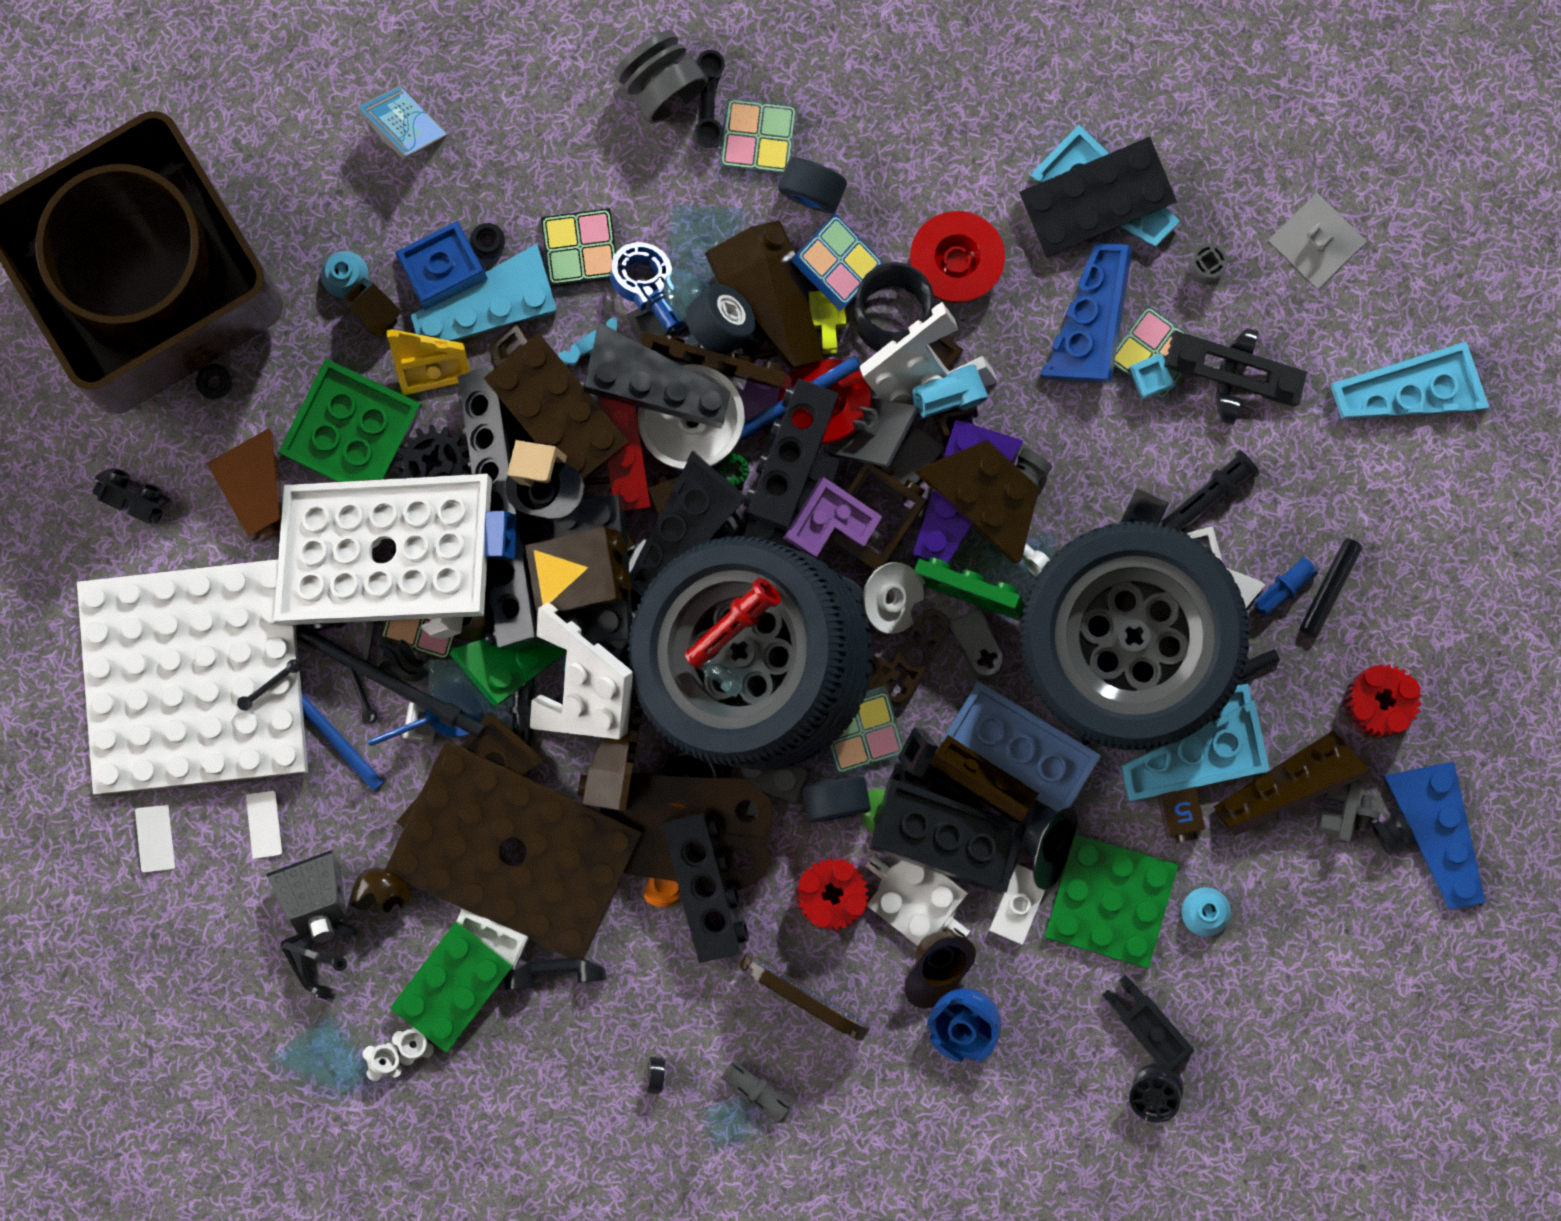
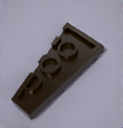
M1332 730L1213 807L1222 822L1236 836L1277 819L1281 811L1289 808L1302 809L1310 805L1308 800L1328 792L1330 796L1345 791L1343 786L1359 779L1361 784L1374 778L1370 769Z

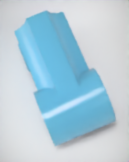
M974 364L961 367L949 373L945 378L916 386L912 390L914 406L919 408L917 413H920L922 418L957 407L959 410L969 409L985 402L989 398L978 369Z

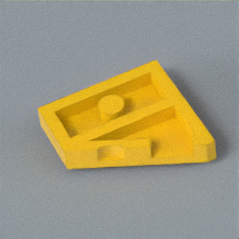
M393 329L387 330V338L402 395L458 384V376L470 372L463 343Z

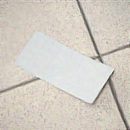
M275 791L247 794L246 802L253 859L281 855L282 846ZM168 805L135 809L141 871L152 872L175 869Z

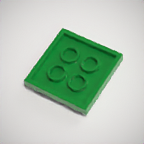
M325 358L278 454L335 482L385 480L398 455L396 452L397 448L402 447L405 441L404 437L408 435L422 405Z
M1074 834L1044 938L1149 969L1179 865Z

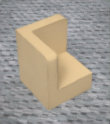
M516 440L507 475L518 484L533 487L534 481L548 483L554 463H565L567 456L555 446Z

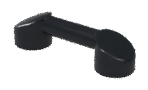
M706 50L699 55L697 64L708 77V83L701 92V120L695 127L693 137L698 145L712 148L718 145L723 136L722 126L714 117L715 84L725 68V60L718 51Z
M1250 328L1245 329L1229 347L1253 354L1258 331ZM1225 359L1222 370L1236 374L1238 363ZM1219 383L1215 397L1220 420L1223 423L1234 425L1241 398L1230 395L1232 386Z
M578 957L528 962L505 977V990L534 987L533 976L577 972L578 983L606 980V970L597 963Z

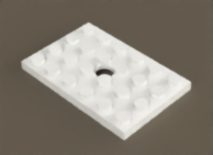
M488 474L284 485L273 621L278 625L484 616L487 572L485 514L490 512L492 478ZM382 539L394 540L396 543L394 557L386 563L374 562L372 549L377 547Z

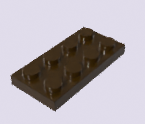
M540 333L536 334L484 377V380L537 444L557 447L567 456L565 463L575 467L582 475L583 481L587 480L630 444L591 395L582 392V384Z

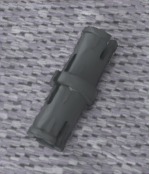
M736 1060L729 1065L721 1076L722 1080L746 1097L745 1102L749 1105L752 1103L776 1123L785 1116L792 1106L769 1088L766 1080L763 1078L759 1080Z

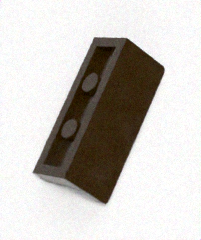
M949 735L929 763L937 773L941 772L963 786L965 791H971L976 794L982 802L1017 823L1022 822L1039 795L1038 792Z

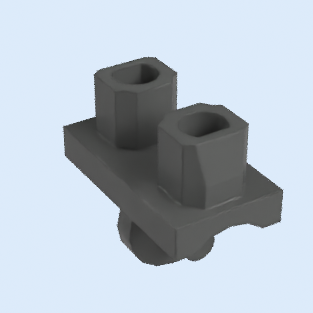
M1360 779L1343 786L1345 791L1333 796H1330L1329 792L1324 794V798L1342 802L1340 815L1322 811L1319 817L1317 830L1329 836H1334V841L1341 843L1350 842L1355 816L1358 817L1355 830L1366 832L1368 819L1379 820L1380 812L1371 810L1372 796L1362 795L1360 807H1357L1362 785Z

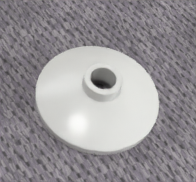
M891 562L877 568L867 580L863 592V610L867 620L875 629L884 633L894 634L906 630L914 623L911 617L912 607L915 603L924 599L923 586L915 575L914 569L903 563ZM887 592L889 593L888 601H886Z

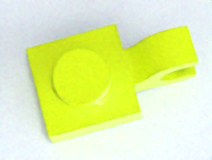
M810 291L809 308L815 329H821L823 354H837L836 328L846 327L845 308L839 311L821 291Z

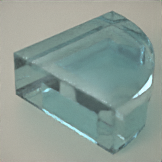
M712 658L701 668L706 676H710L721 683L720 688L731 696L736 697L743 688L736 675Z

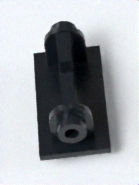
M116 468L107 469L95 476L98 482L93 489V494L98 496V501L122 510L125 501L128 500L131 503L126 514L147 524L151 522L159 523L163 515V511L159 510V508L170 501V498L161 495L162 490L148 483L140 485L130 480L131 476L127 472Z

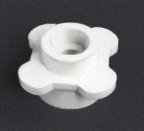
M414 1027L404 1032L397 1031L392 1037L393 1044L398 1046L401 1054L399 1060L404 1065H412L414 1060L421 1057L429 1058L434 1052L433 1045L428 1043L427 1038ZM411 1041L416 1042L417 1045L415 1048L410 1047Z
M387 1043L376 1048L368 1046L363 1051L362 1056L368 1064L366 1075L371 1081H378L381 1077L387 1076L397 1078L401 1074L402 1067L399 1065L398 1048L394 1044ZM379 1060H385V1065H381Z

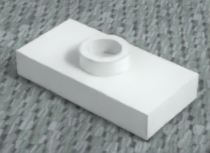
M1016 864L1007 893L1003 895L989 929L990 932L1021 945L1024 943L1045 890L1037 888L1032 870Z
M462 908L457 921L515 965L512 970H515L527 944L528 936Z

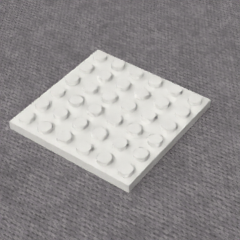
M278 559L77 582L93 795L308 773L300 670L296 673L288 674L253 701L250 710L243 711L237 706V701L240 697H248L285 669L289 660L296 659L299 661L296 625H278L273 621Z

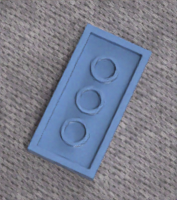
M979 681L941 741L942 744L948 735L1038 792L1039 795L1035 801L1056 812L1071 807L1101 757L1100 754Z

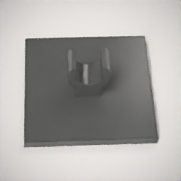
M872 397L871 408L860 407L864 415L863 421L853 420V426L857 431L849 437L833 443L828 451L830 456L889 467L919 408L914 405Z

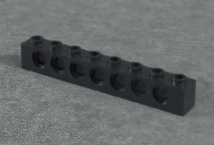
M491 364L458 376V399L463 409V432L468 443L469 469L472 475L488 474L492 478L490 511H501L503 506L502 511L517 515L514 559L493 560L487 558L486 574L489 585L488 602L492 608L494 619V639L497 642L498 648L519 653L551 642L536 636L538 617L525 545L538 543L535 518L532 515L524 514L514 509L508 502L505 494V482L515 441H523L521 426L515 416L484 380V377L497 367V365Z

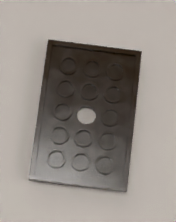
M445 740L385 870L398 875L403 881L473 914L526 935L529 940L568 958H583L642 831ZM518 838L524 842L527 848V857L523 863L517 866H510L501 860L499 847L504 840Z

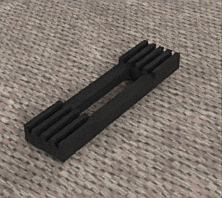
M1179 331L1172 333V340L1169 343L1170 348H1168L1169 354L1166 356L1167 362L1164 364V367L1258 394L1263 398L1294 407L1300 404L1307 371ZM1206 353L1268 372L1267 384L1204 365Z

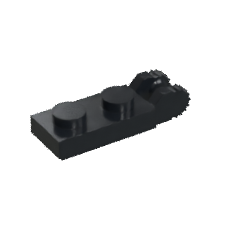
M1124 975L1119 980L1121 986L1137 1001L1132 1008L1127 1011L1121 1004L1120 999L1110 990H1107L1102 996L1120 1016L1119 1020L1158 1064L1167 1065L1173 1070L1195 1050L1148 995L1144 996L1131 979Z

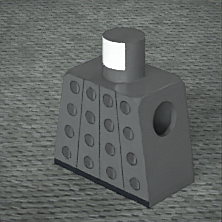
M331 850L266 874L280 904L297 933L310 931L315 943H323L333 938L334 932L331 922L344 918L346 910L342 872Z

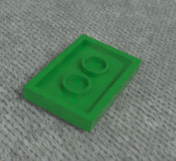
M931 557L929 562L922 559L918 560L914 573L923 586L1021 622L1025 604L1021 596L1017 594V588L1003 582H997L996 586L983 582L984 577L966 569L960 574L950 570V564L937 558Z
M456 921L390 1009L447 1053L515 965L460 922Z

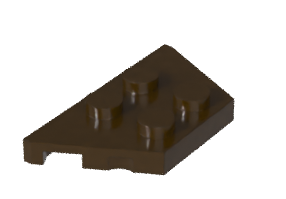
M988 440L917 468L914 472L1011 562L1019 564L1023 557L1039 492V487Z

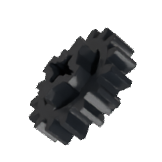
M430 425L427 434H424L420 428H417V438L413 440L405 436L404 440L408 447L406 449L397 448L396 452L403 460L395 462L394 465L396 469L404 470L397 477L398 479L414 478L411 473V464L420 468L421 474L419 478L470 475L464 470L469 467L468 458H464L469 453L468 445L459 447L458 445L462 437L456 434L450 438L448 427H444L441 433H437L435 426ZM432 442L430 447L418 450L420 446ZM448 447H451L456 453L457 464L447 459ZM438 455V460L442 466L434 467L429 473V467L425 462L427 460L433 461L435 456Z

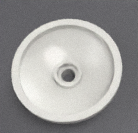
M681 365L731 391L722 428L701 423L696 428H690L687 426L688 420L639 407L637 417L639 432L651 454L667 466L683 470L692 450L711 466H714L724 460L735 449L741 438L745 422L743 402L733 383L717 370L703 365Z

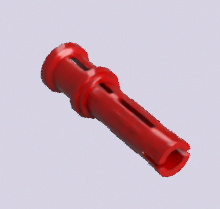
M757 578L749 592L742 598L738 597L732 601L730 612L685 651V657L688 662L695 668L701 669L705 663L745 627H754L759 622V617L769 607H776L781 602L780 595L774 586L763 578Z

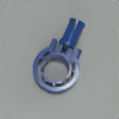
M637 242L625 245L615 254L610 269V281L614 290L624 299L635 302L640 311L646 309L647 311L654 312L667 335H673L672 328L676 333L685 327L686 321L681 317L670 300L675 296L676 288L670 280L672 269L668 257L663 251L651 244ZM647 259L651 260L650 268L656 274L653 279L647 281L638 280L637 282L627 276L625 270L627 266L635 262L646 264ZM619 263L622 264L621 270H620L621 275H619L618 269H617V266L619 265Z

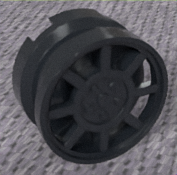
M1155 1063L1142 1067L1134 1077L1129 1095L1133 1111L1140 1118L1154 1123L1165 1122L1173 1118L1179 1110L1184 1092L1182 1078L1180 1075L1177 1076L1171 1067L1164 1064ZM1171 1111L1169 1114L1161 1116V1114ZM1146 1113L1157 1114V1116H1150Z

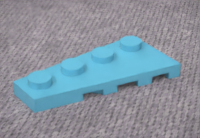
M1078 125L1034 170L1030 177L1041 183L1110 153ZM1164 208L1120 228L1156 248L1177 227L1180 220L1168 208Z
M1252 700L1212 720L1202 729L1185 739L1155 748L1121 765L1128 801L1270 771L1255 701Z

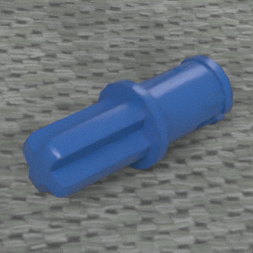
M1302 557L1285 574L1276 576L1274 578L1275 583L1255 599V609L1262 616L1267 617L1288 598L1294 599L1297 596L1296 592L1318 574V571L1314 569L1313 563L1307 558Z

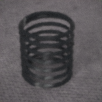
M891 262L878 265L865 275L858 286L854 311L856 330L864 343L877 352L892 340L897 344L910 334L909 329L891 332L882 330L871 322L865 313L864 303L877 290L890 286L904 288L914 294L922 305L924 315L920 321L924 323L932 316L931 309H933L935 301L932 286L921 271L909 264Z

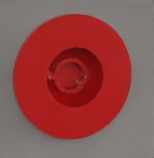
M964 211L945 212L928 220L916 233L910 249V265L925 275L932 286L935 298L950 303L970 302L987 294L999 281L1005 264V249L997 230L984 218Z
M823 359L820 363L798 368L790 375L793 378L791 387L795 388L798 378L812 382L844 361ZM860 370L828 388L839 393V398L821 445L835 443L852 435L857 431L853 426V420L863 421L864 418L860 407L871 408V389ZM780 390L777 403L783 400L786 391ZM799 413L794 416L792 423L799 429H806L811 426L813 420L808 414Z

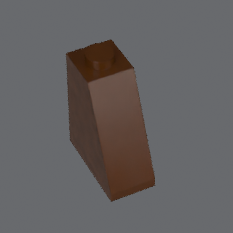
M268 428L206 463L247 536L252 541L259 538L260 542L267 541L279 533L277 527L281 526L282 518L277 439Z

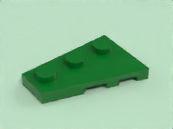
M484 639L451 649L450 652L452 658L495 708L567 654L566 649L553 643L515 653L498 648L497 643L494 646L486 645Z

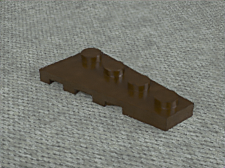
M643 331L640 344L672 361L686 365L707 366L723 375L786 391L788 386H791L793 380L792 377L784 372L785 367L779 364L764 361L763 366L751 363V358L734 352H731L730 356L709 351L699 343L697 347L686 344L685 340L674 336L665 335L662 337Z
M491 712L481 722V724L486 726L482 737L478 739L470 735L461 745V747L520 775L525 774L545 759ZM418 797L396 821L403 829Z

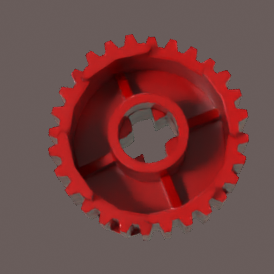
M1383 664L1374 665L1359 673V675L1353 678L1354 681L1348 684L1350 688L1345 690L1348 696L1343 699V701L1347 702L1344 708L1348 709L1346 716H1351L1349 722L1355 723L1354 728H1359L1360 734L1366 732V737L1373 735L1374 739H1378L1381 736L1383 739L1389 736L1393 737L1405 731L1417 719L1415 715L1420 713L1417 707L1422 705L1418 701L1422 697L1419 694L1421 688L1417 680L1411 677V674H1405V669L1399 671L1398 666L1391 668V664L1385 666ZM1386 695V700L1390 702V705L1383 710L1380 709V702L1375 700V696Z
M827 858L826 862H823L821 859L819 860V865L813 863L812 869L807 868L806 872L801 875L800 881H798L799 888L796 889V893L799 894L796 897V901L800 902L798 909L803 910L801 915L807 916L806 921H812V926H818L819 930L826 928L827 932L831 928L837 932L839 927L845 930L846 925L851 927L853 925L852 921L857 922L859 920L858 916L863 915L867 907L866 901L869 899L865 895L869 892V889L864 887L867 881H862L864 875L857 873L859 869L854 868L852 863L844 859L838 861V858H835L834 861ZM832 885L835 890L840 889L843 896L838 897V904L832 905L830 900H823L822 893L827 892L826 886Z

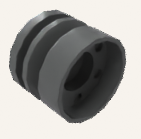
M671 30L660 32L638 45L618 64L614 71V76L618 82L625 84L624 90L627 94L640 93L636 99V106L647 121L652 124L661 122L672 115L664 105V102L677 92L684 103L688 104L702 92L708 83V77L695 60L682 61L687 49L684 45L678 44V37Z

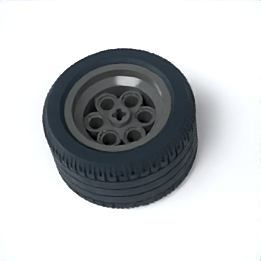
M1136 521L1135 523L1119 522V524L1113 523L1104 525L1102 528H1095L1088 533L1076 537L1075 540H1071L1061 550H1058L1051 557L1052 559L1041 569L1042 571L1037 575L1033 586L1030 588L1023 608L1020 626L1021 652L1026 673L1035 693L1045 708L1067 729L1086 740L1110 748L1122 750L1158 748L1178 742L1199 731L1207 723L1211 722L1227 705L1229 699L1232 698L1236 691L1237 685L1240 683L1243 670H1245L1246 658L1249 652V619L1244 599L1241 596L1238 584L1234 581V577L1225 568V564L1215 556L1216 554L1208 547L1203 546V543L1195 538H1191L1190 535L1182 531L1179 532L1174 528L1161 526V524H1148ZM1121 592H1129L1135 598V607L1128 612L1120 611L1115 606L1114 599ZM1155 602L1166 603L1171 611L1169 619L1163 622L1155 621L1150 615L1152 604ZM1095 617L1105 618L1109 623L1108 633L1102 637L1093 636L1088 629L1090 620ZM1130 627L1132 630H1136L1139 627L1143 630L1141 635L1143 643L1141 645L1134 642L1129 646L1125 642L1128 637L1125 632L1127 628ZM1165 637L1175 638L1180 646L1178 654L1174 657L1162 655L1159 651L1160 640ZM1103 652L1115 654L1118 658L1116 670L1109 673L1100 670L1097 665L1099 655ZM1139 662H1146L1153 669L1152 679L1146 683L1138 682L1132 675L1134 665Z
M748 536L723 537L699 544L680 554L679 557L674 558L673 561L668 563V566H665L657 574V578L655 577L652 580L653 582L649 584L648 590H645L644 596L640 599L641 603L637 605L638 608L635 610V618L632 619L633 623L630 627L632 630L629 633L630 639L628 640V667L633 671L632 687L635 690L634 693L638 703L641 704V709L654 728L681 751L695 758L722 765L758 770L785 768L804 762L821 753V750L824 751L853 722L852 719L856 717L860 710V705L864 702L865 692L868 690L871 680L869 677L872 675L873 664H871V660H873L872 636L869 633L868 620L865 618V612L862 605L859 604L860 601L847 582L823 561L804 552L762 538ZM757 578H763L771 583L779 593L781 602L776 607H769L759 617V622L754 627H745L719 651L717 656L715 654L701 669L692 666L685 657V651L730 612L732 601L738 597L742 598L749 592ZM770 616H774L776 627L771 633H767L765 628L766 621ZM742 646H746L745 651L749 654L747 659L742 658L743 654L740 651ZM786 649L789 659L785 666L780 667L778 656L782 650ZM727 674H730L733 679L732 686L725 692L722 681ZM764 678L767 683V689L759 697L756 692V686L759 680Z

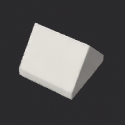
M410 702L405 725L426 717L425 709ZM428 723L403 733L402 739L432 744L435 730Z

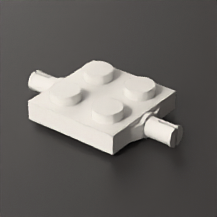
M875 855L872 856L870 861L880 869L871 862L865 865V867L882 879L878 891L868 902L867 906L917 946L927 935L941 932L943 929L951 931L954 936L964 937L962 934L967 936L970 930L953 918L957 906L968 892L948 876L903 860L890 868Z

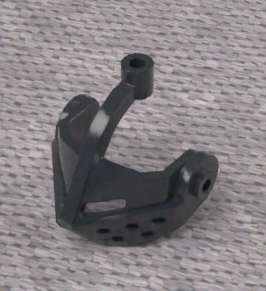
M331 922L335 934L351 938L352 935L356 936L358 930L352 929L351 925L339 922V924ZM310 931L299 933L283 940L280 943V947L305 990L315 993L314 996L321 999H334L336 994L332 993L333 989L310 980L307 974L306 957L331 964L332 968L337 971L346 969L347 960L341 956L332 958L309 950L314 943Z

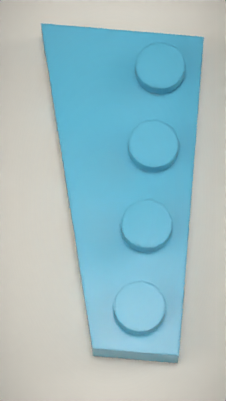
M537 243L487 271L485 274L488 279L427 310L423 308L412 314L411 318L416 334L457 342L509 327L515 323L519 324L557 313Z
M1467 342L1335 382L1330 386L1341 419L1487 411L1489 409Z

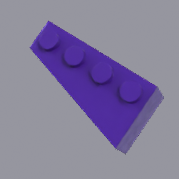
M955 419L944 457L988 440L1012 462L1020 450L1023 440ZM934 490L911 559L915 561L922 559L929 562L930 558L933 557L949 564L972 525Z

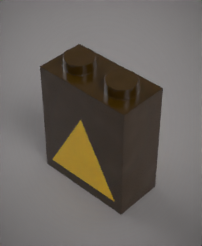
M601 527L525 545L537 617L538 608L545 603L552 604L558 609L556 615L563 617L630 601L629 591L632 588V582L628 571L625 570L623 555L626 553V546L623 537L619 534V530Z

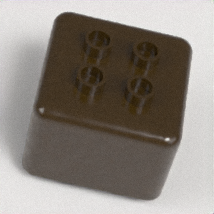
M149 111L140 114L0 196V263L68 378L93 403L107 413L122 414L133 409L268 329L281 316L283 303L278 290L175 122L162 112Z

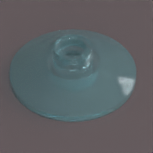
M676 269L666 276L664 280V293L671 309L687 324L686 310L688 306L710 286L697 274L684 269Z

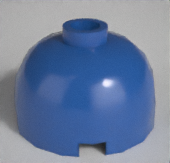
M962 988L948 992L938 1000L928 1018L927 1028L929 1026L931 1032L930 1041L942 1055L954 1061L963 1062L964 1058H975L974 1062L982 1061L992 1054L1001 1034V1016L996 1004L986 994L975 989Z

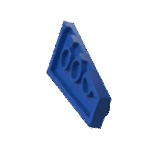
M1095 243L1078 283L1080 288L1073 303L1070 302L1065 314L1067 319L1060 335L1057 334L1052 345L1053 353L1048 365L1044 364L1040 374L1042 378L1060 381L1112 382L1133 250L1129 244Z
M1454 761L1382 776L1400 813L1404 816L1414 833L1415 843L1448 910L1485 903Z

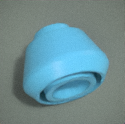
M339 251L330 255L325 260L321 268L320 277L328 293L338 298H344L363 277L368 280L369 271L365 261L359 255L350 251Z
M1204 887L1192 891L1185 898L1181 914L1184 924L1192 933L1203 937H1210L1219 934L1226 928L1231 917V908L1227 898L1220 891Z

